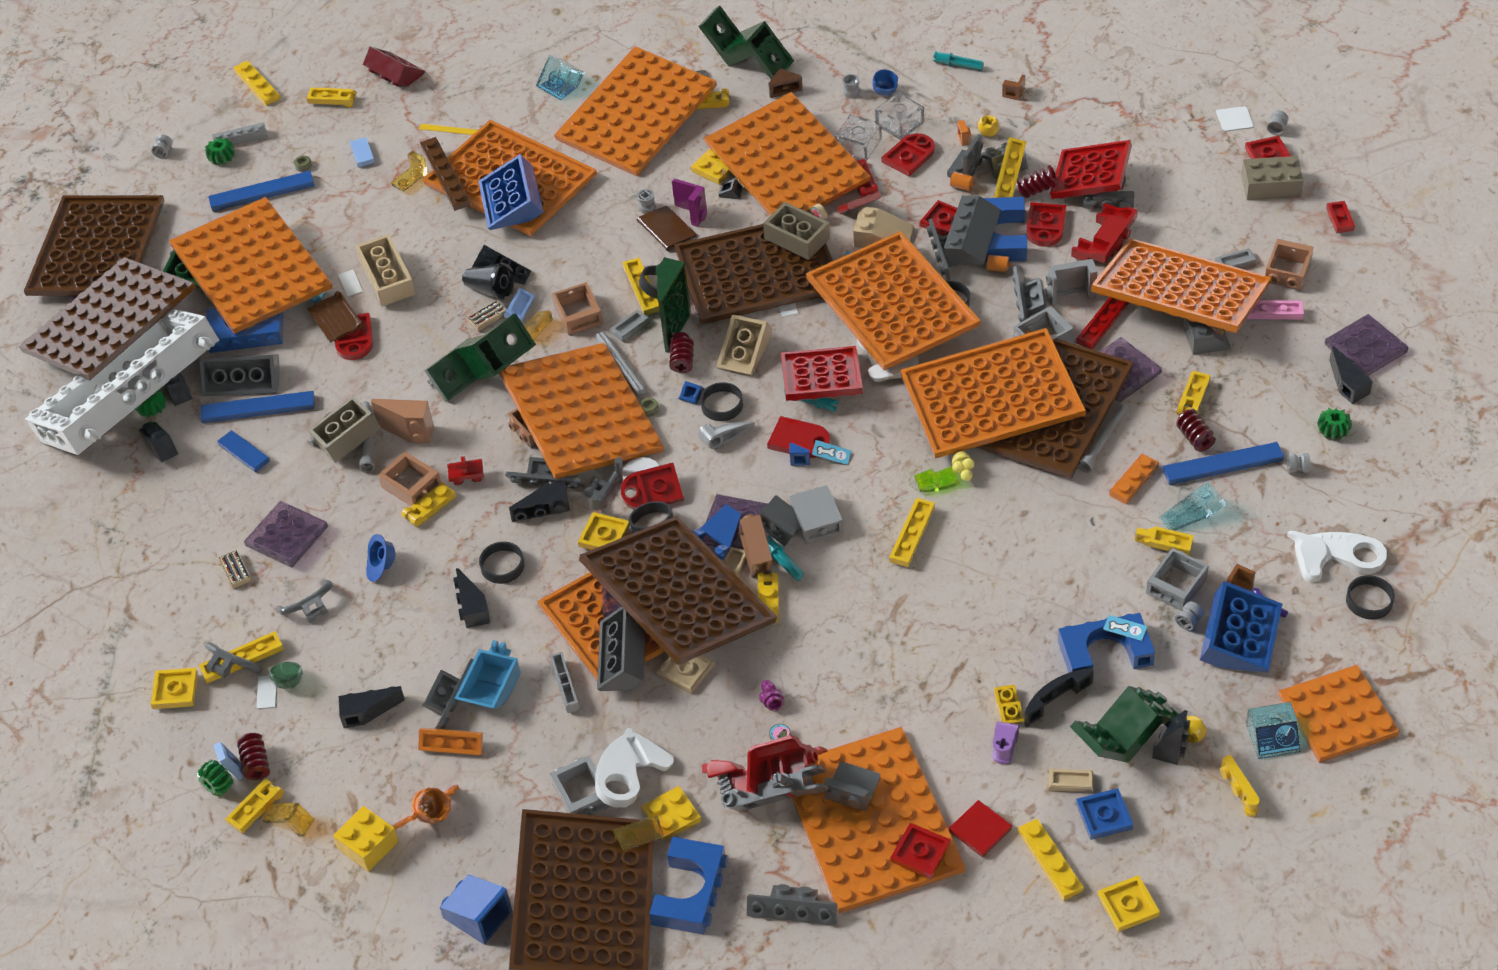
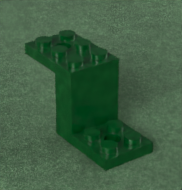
M717 6L698 26L728 66L753 56L769 78L772 79L779 69L787 70L794 62V59L765 21L740 32L723 8ZM717 25L721 28V33L718 31ZM772 55H774L776 58L775 62L772 59Z
M514 313L485 335L466 339L424 371L446 402L474 381L494 377L533 348L536 343L517 314ZM508 335L514 337L513 345L507 342ZM448 370L454 373L452 381L447 378Z
M1128 686L1097 724L1075 720L1070 728L1098 757L1129 763L1161 724L1165 725L1181 712L1173 706L1170 707L1166 703L1167 698L1160 692L1154 693L1149 689L1146 691L1141 687Z

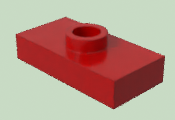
M1346 202L1327 203L1326 210L1335 232L1354 231L1355 224Z

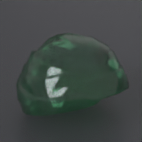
M295 662L278 663L271 667L269 671V677L273 684L284 690L295 688L300 683L303 674L301 666Z

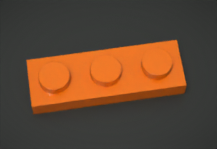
M1142 453L1111 488L1109 496L1127 504L1158 468L1159 462Z
M420 728L418 750L481 755L483 754L484 733Z

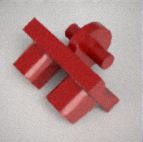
M461 456V462L447 464L448 479L454 485H462L464 480L471 479L474 483L481 482L482 477H484L482 459L466 461L465 456Z

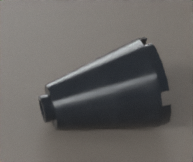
M506 263L469 268L462 275V281L466 287L500 300H504L506 296L509 297L514 286V277H511L513 270Z

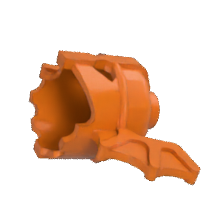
M458 784L451 786L444 792L438 788L430 787L417 791L411 804L413 814L392 826L396 830L408 822L416 820V818L420 822L429 824L444 821L448 818L447 815L451 811L452 800L449 796L455 794L460 789Z

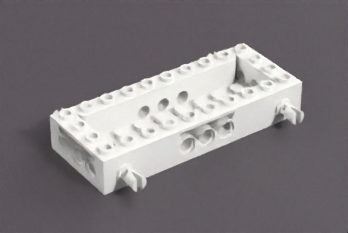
M172 309L91 381L78 375L75 376L73 381L61 387L56 395L47 398L42 406L32 410L25 420L41 443L79 455L170 381L169 379L175 377L205 351L210 350V347H214L219 339L205 316Z

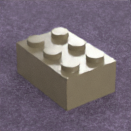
M1298 156L1243 159L1241 176L1247 200L1301 197L1304 180Z
M784 202L763 223L766 240L808 260L830 239L829 222L787 202Z
M353 395L311 427L308 432L316 444L337 463L381 427L373 414Z

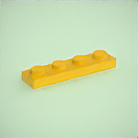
M248 60L233 67L234 72L265 106L280 99L279 93Z
M1009 137L993 198L1013 197L1027 141Z
M640 257L622 262L623 269L643 314L649 315L659 312L658 299L647 295L639 285V279L644 269ZM648 275L645 276V279L651 284Z
M920 498L915 499L889 556L890 563L909 567L933 514L935 502Z
M276 631L228 652L256 663L283 651L284 648ZM210 660L199 664L207 684L222 678L217 672L207 670V664ZM233 664L230 674L245 667Z
M1038 818L1019 826L1018 833L1062 900L1065 901L1082 893L1084 887Z

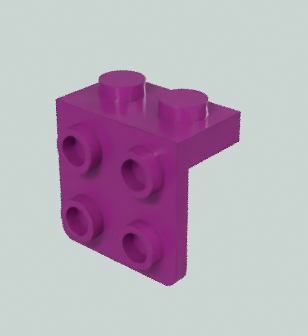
M673 179L671 183L675 206L689 210L691 225L698 227L708 214L704 187L683 180Z

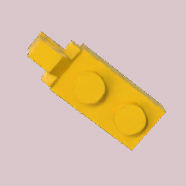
M1156 526L1148 529L1137 527L1134 540L1146 546L1166 551L1174 548L1189 556L1194 535Z

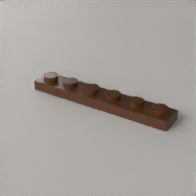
M433 137L420 142L421 148L453 210L456 211L471 206L470 200L437 138Z

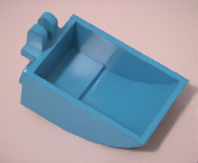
M493 640L489 651L478 650L455 699L493 709L501 707L507 701L521 671L518 658L510 657L512 651L507 649L506 643L501 642L499 645L498 641Z

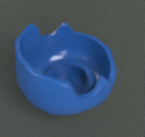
M880 69L874 74L872 81L873 90L879 95H892L898 87V76L888 69Z

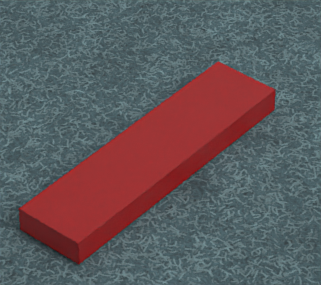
M1109 297L1078 335L1076 344L1094 349L1130 302L1118 301L1113 297Z

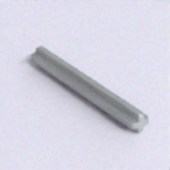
M604 331L597 333L596 340L599 344H606L624 378L636 395L641 396L645 394L644 385Z

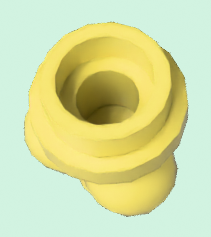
M964 451L955 453L952 457L953 471L959 473L962 480L970 481L973 476L971 469L974 467V461Z

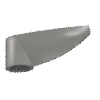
M735 422L717 427L705 424L698 431V436L710 449H715L755 427V422Z

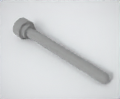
M364 401L362 404L370 411V403ZM371 436L363 442V457L359 461V469L364 473H370L375 469V460L371 457Z
M1126 405L1120 406L1089 454L1081 458L1078 466L1081 471L1085 473L1092 471L1095 466L1096 456L1126 413Z

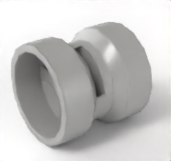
M855 74L845 75L842 79L844 86L843 95L847 98H855L860 94L859 77Z
M1280 110L1274 111L1267 124L1268 132L1273 135H1281L1288 123V115Z
M158 135L151 149L152 154L158 158H166L173 145L172 139L167 135Z
M643 189L637 193L638 208L643 214L656 209L655 196L652 190Z
M1288 453V473H1296V471L1309 473V453H1302L1301 455Z
M1189 601L1184 605L1183 611L1176 615L1175 621L1182 629L1191 631L1196 626V621L1203 617L1204 611L1200 605Z

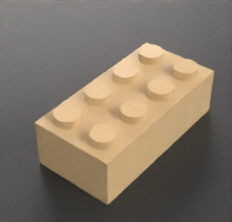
M389 234L355 246L359 262L381 307L416 295L412 279Z

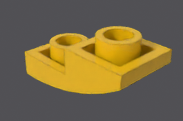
M1015 684L994 687L993 691L1001 722L1011 724L1023 723L1024 717Z

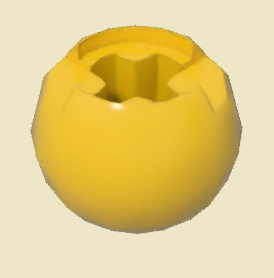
M990 115L983 116L978 123L979 133L987 137H993L1000 128L998 119Z
M1188 716L1187 720H1191L1187 741L1190 743L1200 742L1207 734V727L1202 723L1203 720L1201 718Z

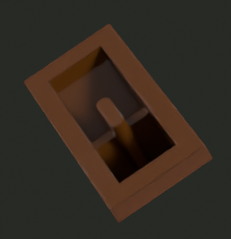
M779 69L768 83L769 97L773 98L790 92L803 91L802 76Z

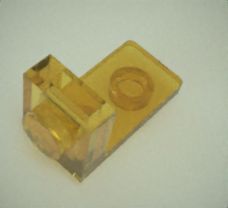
M414 151L407 154L410 168L391 182L393 187L402 192L406 191L428 173L425 158Z
M273 803L266 809V814L262 818L265 823H285L298 837H304L315 820L299 803Z

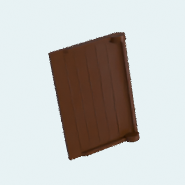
M667 205L637 218V222L666 251H670L674 244L686 242L692 237L697 236Z
M336 291L333 296L307 308L330 343L363 327V323L340 291Z

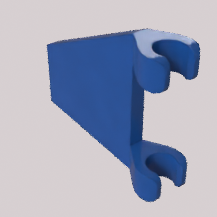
M726 504L702 527L693 532L701 540L707 535L720 545L715 548V553L723 560L730 551L741 519V513Z

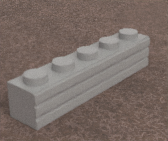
M263 122L212 134L213 141L214 138H228L233 145L266 138L268 134Z
M563 652L551 654V663L567 713L580 710Z

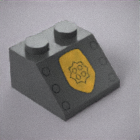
M1184 318L1183 328L1193 355L1230 350L1231 347L1224 329L1209 327L1206 324L1191 322Z

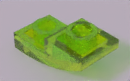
M952 466L935 473L931 468L914 475L920 492L940 491L960 485Z

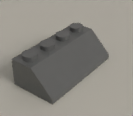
M961 196L944 246L948 264L984 265L1001 213L1000 208L981 196Z
M279 354L199 359L202 396L277 392L280 375Z
M622 606L600 621L597 690L599 691L631 690L644 681L645 630Z

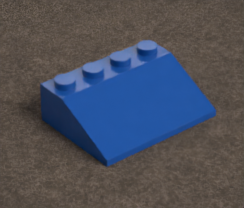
M521 154L478 181L489 230L530 222L543 213L533 165Z
M1223 581L1214 594L1200 660L1219 668L1267 673L1270 668L1282 603Z

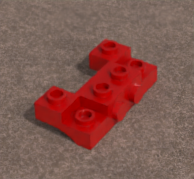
M1104 203L1102 213L1096 214V223L1102 226L1094 235L1093 242L1080 237L1078 239V246L1072 247L1071 257L1079 260L1094 259L1106 263L1110 256L1113 257L1117 251L1121 250L1124 240H1128L1131 234L1130 227L1137 219L1138 210L1131 207L1118 208Z

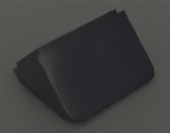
M736 178L724 182L721 185L719 197L739 199L743 186Z

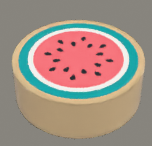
M816 204L811 207L810 213L814 212L816 217L823 220L827 219V212L822 205Z

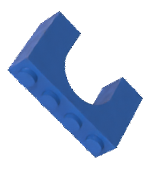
M1024 197L984 198L1001 209L997 225L1003 223H1024ZM994 232L985 262H987L988 255L1009 257V262L1027 261V235L1006 236Z
M216 308L207 309L206 319L219 339L214 347H210L209 353L283 344V312L257 323L250 329L234 334Z
M1141 613L1126 614L1118 617L1145 625ZM1107 618L1058 629V643L1068 672L1082 669L1093 670V663L1087 648L1093 642L1101 639H1110L1122 644L1128 653L1133 669L1154 665L1155 651L1147 629L1142 641L1104 630Z
M672 837L667 853L669 867L696 872L703 877L705 883L697 894L689 898L680 899L655 894L649 913L651 925L704 935L706 926L710 927L712 913L710 912L711 908L715 907L718 895L716 891L717 887L721 888L723 874L721 873L722 869L727 867L728 855L725 854V847L723 845Z

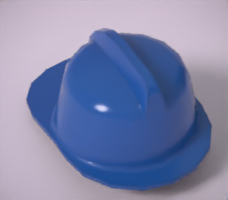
M380 534L373 535L368 544L366 575L371 582L377 581L382 576L384 570L389 569L395 560L396 552L393 543L385 541L384 537Z

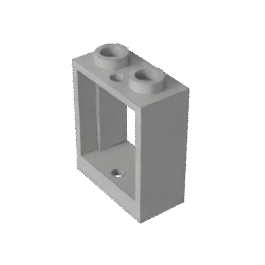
M1052 306L1014 326L1013 337L1024 335L1026 330L1034 332L1049 325L1057 333V335L1051 338L1052 341L1055 339L1069 343L1074 341L1073 327Z
M1172 548L1147 580L1146 594L1183 611L1184 605L1191 601L1207 579L1209 565ZM1172 566L1196 577L1186 592L1162 581Z
M590 756L579 758L573 763L559 767L550 773L552 785L567 813L594 815L611 807L603 803L596 793L572 803L562 786V783L586 772H590L595 781L596 767Z

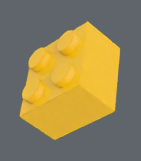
M364 805L333 835L337 849L367 872L399 842L395 828Z

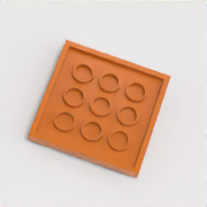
M1358 665L1279 690L1280 699L1292 719L1297 722L1298 729L1319 763L1399 735L1397 726Z

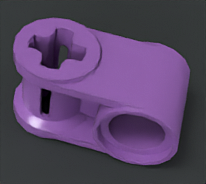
M997 721L993 740V759L995 762L1007 764L1012 760L1015 744L1018 740L1019 725Z

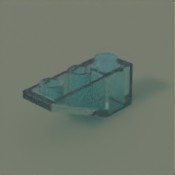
M1207 481L1159 518L1169 530L1176 531L1212 516L1224 507L1226 503L1211 483Z

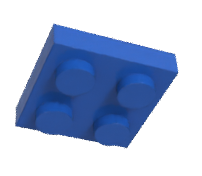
M1119 788L1076 799L1077 808L1090 840L1133 829L1134 824Z

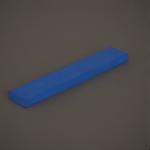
M306 171L208 197L213 212L257 201L264 197L269 198L313 187L314 182L311 171Z
M314 391L204 404L201 405L200 419L202 423L315 409Z
M1278 442L1164 465L1163 472L1168 484L1171 485L1284 461V454Z

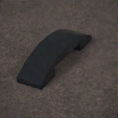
M1082 669L1069 672L1043 686L1033 696L1025 710L1024 725L1028 727L1044 716V706L1070 689L1078 694L1092 685L1094 671L1092 669Z

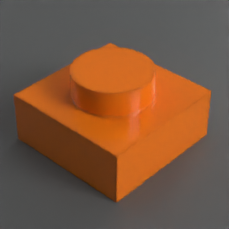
M964 120L957 121V135L961 146L968 145V137H971L970 127L966 126Z

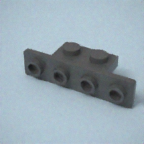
M929 219V226L927 227L929 238L933 237L931 244L933 250L937 249L935 256L937 263L941 262L939 265L941 275H945L947 281L951 280L949 267L960 264H948L944 251L948 235L938 238L933 220Z
M1016 265L1013 267L1014 274L1012 278L1016 284L1014 292L1018 297L1016 305L1020 311L1018 318L1021 323L1030 318L1031 315L1046 309L1047 304L1041 278L1025 283L1024 275Z
M529 457L527 473L505 471V476L513 483L529 481V484L540 485L541 482L550 484L565 481V485L572 489H578L579 486L584 487L585 482L580 478L566 476L555 479L544 458Z
M470 658L460 678L443 670H440L422 705L440 715L434 729H445L450 719L447 715L449 711H454L458 703L455 697L474 659Z
M780 884L773 885L770 896L748 894L746 914L751 917L836 925L838 904L835 902L817 901L818 889L806 886L800 888L789 887L788 885Z

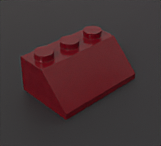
M371 46L362 64L368 67L369 72L379 73L380 78L387 81L390 79L391 84L398 87L401 85L409 86L425 73V70L396 54Z

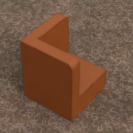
M1022 74L1018 82L1004 80L1002 97L1019 101L1025 89L1026 75Z
M1236 564L1228 576L1227 582L1251 591L1254 587L1256 572Z

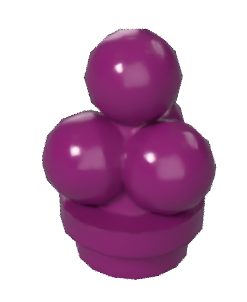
M764 680L761 683L762 692L759 695V700L769 710L776 711L783 706L784 697L781 690L777 689L775 684L770 680Z

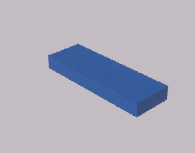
M232 430L217 441L221 448L255 473L270 462L268 456Z

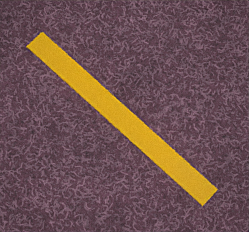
M422 123L419 127L421 130L473 135L478 131L477 129Z

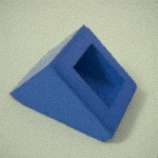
M685 381L678 399L697 404L705 388Z
M790 443V465H810L809 450Z

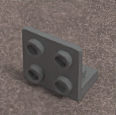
M981 134L975 137L967 151L961 150L948 169L947 177L951 178L953 172L970 176L974 175L977 166H980L983 161V155H981L983 148Z
M777 495L773 497L767 506L764 505L758 513L761 517L764 531L783 546H786L801 528L793 507Z

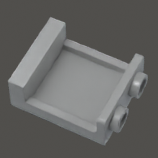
M1093 259L1049 266V272L1046 274L1048 287L1045 288L1047 299L1050 298L1052 305L1056 304L1057 296L1085 291L1088 299L1096 298V293L1091 291L1092 284L1097 279L1098 274Z
M827 485L789 496L790 506L793 507L802 528L805 544L844 533L843 519Z

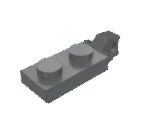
M1109 191L1095 195H1084L1083 206L1086 209L1103 208V204L1106 203L1118 208H1134V192Z

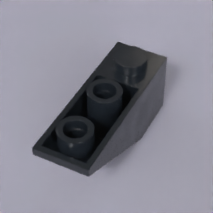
M483 245L471 267L475 268L498 263L509 264L513 270L511 277H514V283L524 285L532 270L486 245Z
M1333 346L1329 361L1338 391L1351 404H1354L1370 395L1373 381L1356 364L1352 363L1342 352Z
M181 373L169 379L170 381L164 385L175 406L193 399Z
M147 422L142 425V428L138 429L147 445L161 463L179 454L170 435L157 422Z
M565 481L545 484L510 506L509 511L512 522L570 511Z
M456 568L457 577H453L455 589H459V593H456L457 603L462 606V608L458 609L460 621H465L466 628L490 624L485 595L459 568Z
M391 686L384 689L338 696L339 717L343 728L365 725L405 701L402 687Z
M1187 710L1182 711L1159 728L1153 747L1152 759L1178 765L1180 757H1185L1191 720H1187Z

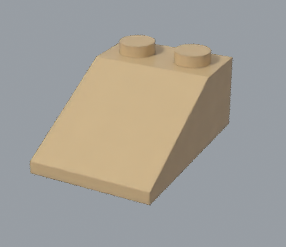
M860 206L853 230L854 247L864 248L899 231L911 241L914 225L879 208Z
M732 314L716 367L752 376L768 346L773 328L766 321Z

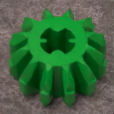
M214 138V141H208V145L205 146L206 157L212 164H226L227 161H232V158L235 156L234 145L228 138Z
M157 390L135 410L141 417L146 416L149 418L151 415L156 417L157 413H162V409L166 408L165 395L161 390Z
M1328 407L1326 411H1322L1317 421L1319 433L1324 434V438L1331 437L1332 441L1336 437L1341 440L1343 436L1349 434L1352 427L1350 414H1345V409L1339 411L1337 407L1334 410Z
M210 759L208 762H205L196 773L199 782L214 796L220 797L222 794H225L234 783L232 775L227 771L228 769H225L216 760Z

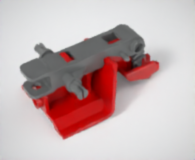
M789 735L750 747L747 754V770L742 765L731 761L711 760V762L702 764V773H707L708 778L718 776L717 784L721 785L719 789L723 790L720 793L722 794L721 801L724 807L735 811H744L804 794L813 795L827 791V785H813L812 776L826 771L825 767L817 765V762L819 760L818 755L828 751L821 746L813 748L811 745H805L799 741L798 737Z

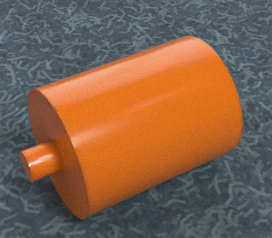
M953 172L950 186L970 191L972 186H975V183H973L974 177Z
M988 255L987 270L1007 272L1008 267H1012V263H1009V257Z

